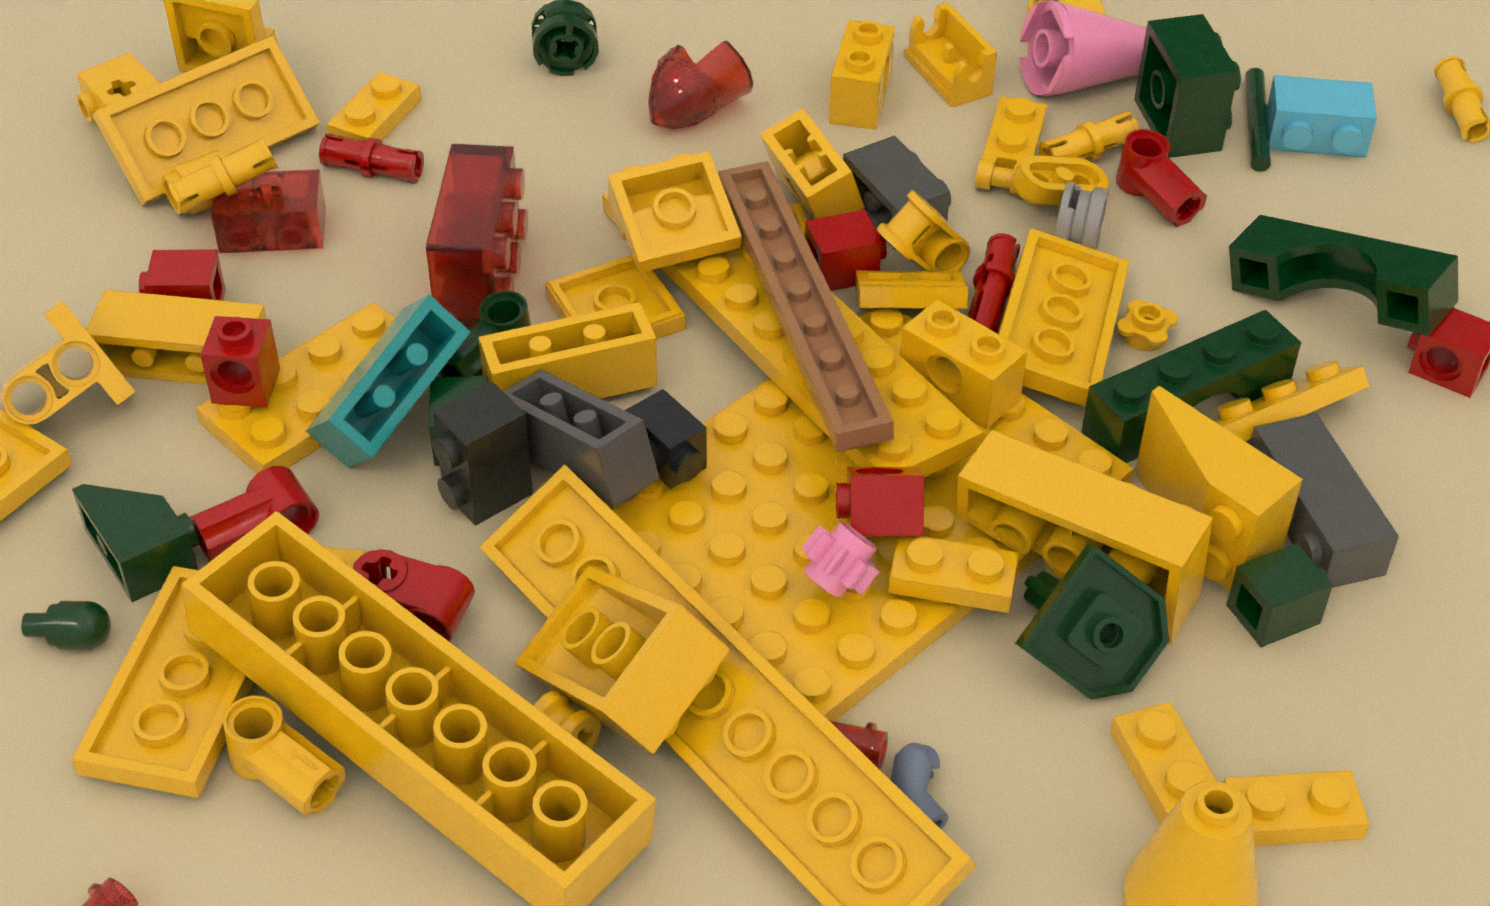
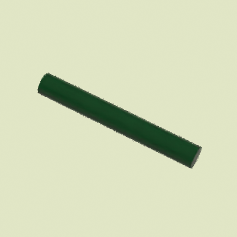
M1251 68L1245 74L1250 160L1252 169L1262 172L1271 166L1265 76L1262 69Z

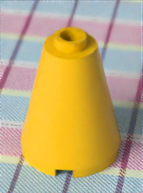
M1203 781L1188 788L1130 863L1124 880V906H1260L1252 810L1246 797L1235 787L1219 781Z

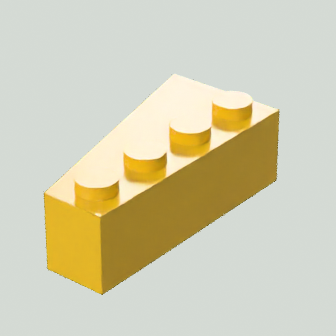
M994 430L988 433L959 473L957 478L958 517L1023 556L1030 552V550L1040 554L1047 565L1053 570L1052 574L1060 579L1063 578L1088 542L1095 545L1165 598L1169 632L1168 644H1172L1201 596L1213 517L1198 512L1187 505L1170 501L1140 489L1134 484L1117 480L1087 468L1076 461L1064 459L1034 447L1023 440L1011 438Z

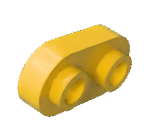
M1029 155L1021 160L1012 177V183L1019 196L1032 205H1060L1067 182H1073L1075 185L1081 186L1082 190L1092 191L1095 187L1107 189L1109 186L1108 177L1100 167L1086 159L1076 157Z

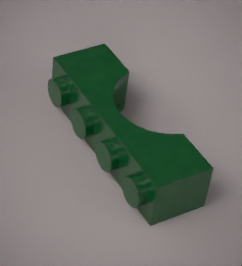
M1259 215L1229 245L1232 290L1281 301L1293 294L1311 289L1338 288L1350 290L1367 297L1374 303L1377 308L1378 324L1430 336L1458 302L1457 255L1265 215Z
M1265 309L1089 386L1081 433L1125 463H1129L1138 458L1151 392L1155 388L1161 386L1191 407H1195L1202 401L1221 393H1230L1237 400L1250 398L1252 402L1263 397L1261 391L1263 387L1278 381L1292 379L1301 341Z

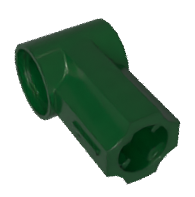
M498 291L485 297L479 305L480 319L468 329L471 331L438 375L441 377L483 376L478 337L531 326L525 298L513 291Z

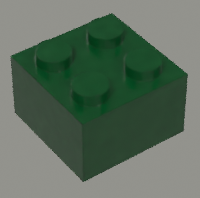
M1204 14L1148 21L1134 98L1151 130L1162 134L1170 143L1169 158L1222 151L1226 130H1229L1232 125L1231 106L1234 92L1239 89L1241 84V73L1237 62L1232 61L1223 47L1220 35L1213 31Z

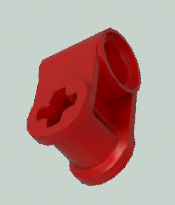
M378 549L369 551L361 555L353 565V569L449 642H451L475 594L473 583L460 571L449 566L433 565L405 557L391 550ZM387 567L390 568L391 579L387 577Z

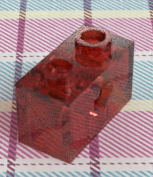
M319 169L266 172L236 187L237 193L228 197L225 192L212 199L211 218L219 253L323 249L326 205Z

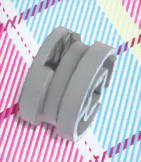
M1067 182L1060 204L1054 236L1097 250L1106 210L1108 189L1095 187L1092 191L1082 190L1081 186L1075 185L1073 182Z

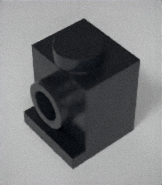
M664 389L625 410L644 420L659 479L670 489L682 482L692 480L700 471L707 468V427Z

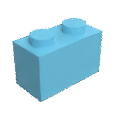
M1274 75L1267 103L1270 150L1366 158L1377 120L1372 83Z

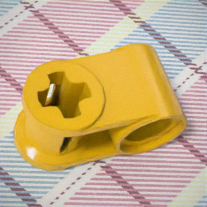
M914 190L907 194L909 201L888 224L881 223L876 228L904 257L909 260L913 259L927 271H959L966 264L970 255L969 244L935 208Z

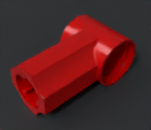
M1149 129L1134 130L1127 135L1116 173L1117 185L1128 194L1145 196L1176 227L1191 222L1192 218L1204 208L1207 195L1168 157L1170 143L1166 137L1159 132Z
M272 466L260 471L250 480L246 493L189 518L198 534L200 549L207 561L210 562L276 511L306 534H309L319 520V511L291 469L285 466Z

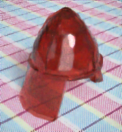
M729 41L721 42L696 64L683 46L676 45V47L671 48L658 60L657 68L651 78L648 98L651 123L667 129L696 126L732 101L751 93L754 83L750 69Z

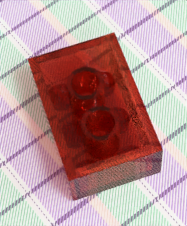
M451 144L426 243V255L432 297L467 329L480 319L479 305L485 297L498 291L514 292V281L510 276L520 272L521 245L517 242L518 240H526L528 211L527 209H519L518 200H523L525 173L523 168H516L513 146Z

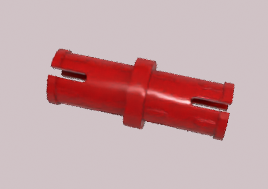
M326 133L319 147V160L322 165L339 166L360 171L364 177L374 178L375 174L396 177L410 182H418V178L421 177L423 172L424 155L422 151L384 145L381 139L368 137L363 141Z

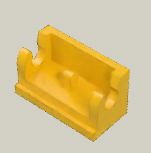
M948 2L936 6L933 15L934 24L928 31L923 32L925 27L924 20L919 15H916L910 26L909 48L904 49V57L951 108L992 95L997 51Z

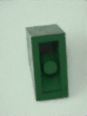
M87 484L72 488L84 529L132 603L161 590L173 566L198 570L192 549L200 545L196 529L186 513L178 516L175 514L164 496Z

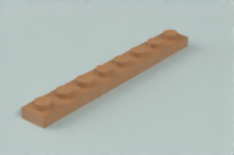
M766 161L718 171L742 240L836 452L894 440V422L769 162Z

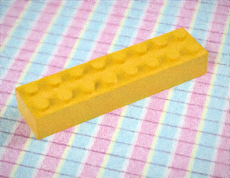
M274 512L181 583L188 628L192 633L532 906H588L652 842L656 798L279 512Z

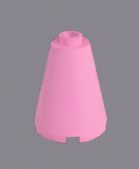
M1057 0L1039 1L1033 5L1026 15L1021 31L1020 42H1028V58L1020 57V69L1024 82L1032 94L1051 97L1139 75L1146 27Z

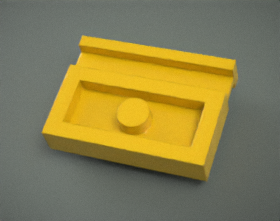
M856 270L855 291L859 308H921L924 310L938 299L954 309H968V286H966V281L961 271Z

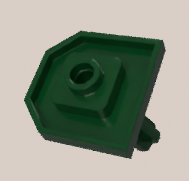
M1089 542L1061 580L1042 571L1036 577L1029 575L1024 582V585L1027 586L1024 599L1039 611L1015 644L1090 699L1133 692L1169 643L1165 598Z

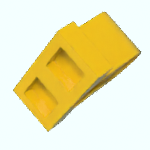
M60 300L44 311L43 315L62 338L13 373L4 382L1 395L3 406L11 418L23 424H37L47 419L97 381L117 405L136 391L67 305ZM71 347L83 348L88 351L91 357L89 370L85 375L71 378L61 373L58 363L60 355ZM23 382H34L43 387L45 390V400L39 409L24 412L13 405L11 395L17 385Z

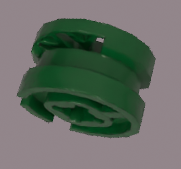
M555 0L545 4L535 13L531 23L533 55L539 66L543 64L549 68V73L555 75L572 76L575 70L584 68L586 71L595 62L599 53L596 19L590 9L576 1Z

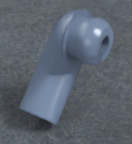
M915 742L907 744L895 755L891 781L942 829L946 825L949 816L927 792L929 779L934 777L931 769L940 768L939 755L929 745H921Z

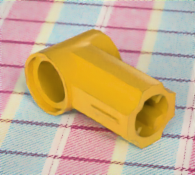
M253 695L241 698L231 704L225 712L223 725L230 766L238 776L247 780H260L305 816L313 812L321 813L335 800L339 788L346 780L345 768L283 721L281 708L275 701L264 696Z

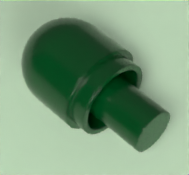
M60 601L58 604H51L46 613H25L22 618L21 629L25 637H45L50 646L57 647L60 650H90L100 646L108 638L111 630V619L106 609L96 602Z

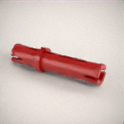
M1004 233L991 236L987 242L984 261L975 270L973 277L975 293L968 312L969 318L998 333L1005 300L1010 294L1015 277L1013 270L1020 253V244L1015 245L1017 239Z

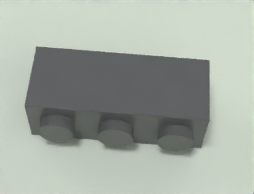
M542 369L503 391L526 413L530 462L552 474H555L565 464L603 502L612 507L633 499L639 491L659 479L643 419Z
M1314 413L1254 426L1250 445L1303 479L1287 533L1292 544L1298 543L1310 559L1318 563L1325 570L1329 581L1333 584L1332 588L1385 576L1399 535L1318 414Z

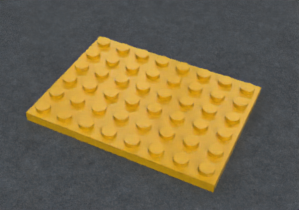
M872 308L859 317L900 355L902 327L910 322L912 318L897 308ZM770 378L702 423L707 427V468L700 471L695 478L682 482L671 489L658 479L639 491L633 499L627 502H623L616 507L606 504L831 723L836 721L976 609L974 607L888 593L889 577L898 536H864L877 547L870 561L875 564L874 567L880 572L862 595L852 588L851 590L847 589L842 597L838 598L824 590L806 575L804 569L811 559L805 555L807 552L802 547L818 525L827 531H834L840 521L847 524V519L836 518V483H847V467L858 466L843 451L836 452L832 440ZM1021 393V400L988 429L972 421L984 432V439L991 430H994L1011 438L1023 440L1034 447L1064 459L1076 461L1087 468L1117 480L1132 483L1133 467L1023 393ZM972 455L924 478V537L1014 551L957 516V478ZM1030 550L1024 556L1019 554L1015 577L1040 558L1041 555L1033 550Z

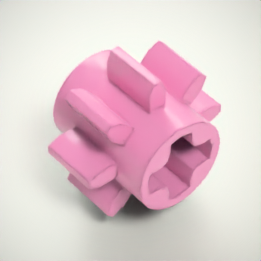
M840 521L834 531H827L818 525L802 547L807 552L805 555L811 559L804 569L806 575L824 590L838 598H841L847 589L851 590L852 588L862 595L880 572L874 567L875 564L870 561L877 547L854 528Z

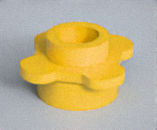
M1133 300L1127 305L1128 313L1126 317L1117 321L1116 329L1123 335L1125 341L1131 347L1142 351H1154L1167 343V332L1169 328L1177 325L1178 315L1170 309H1163L1158 304L1144 300Z

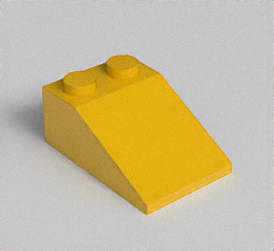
M1158 386L1151 392L1135 472L1148 492L1178 504L1187 505L1198 512L1213 517L1204 575L1230 591L1237 566L1283 549L1303 479L1161 386Z
M588 565L514 664L549 689L559 690L572 701V704L579 709H587L593 713L603 725L621 737L654 754L662 742L675 732L681 716L700 690L713 680L719 664L730 649L682 605Z

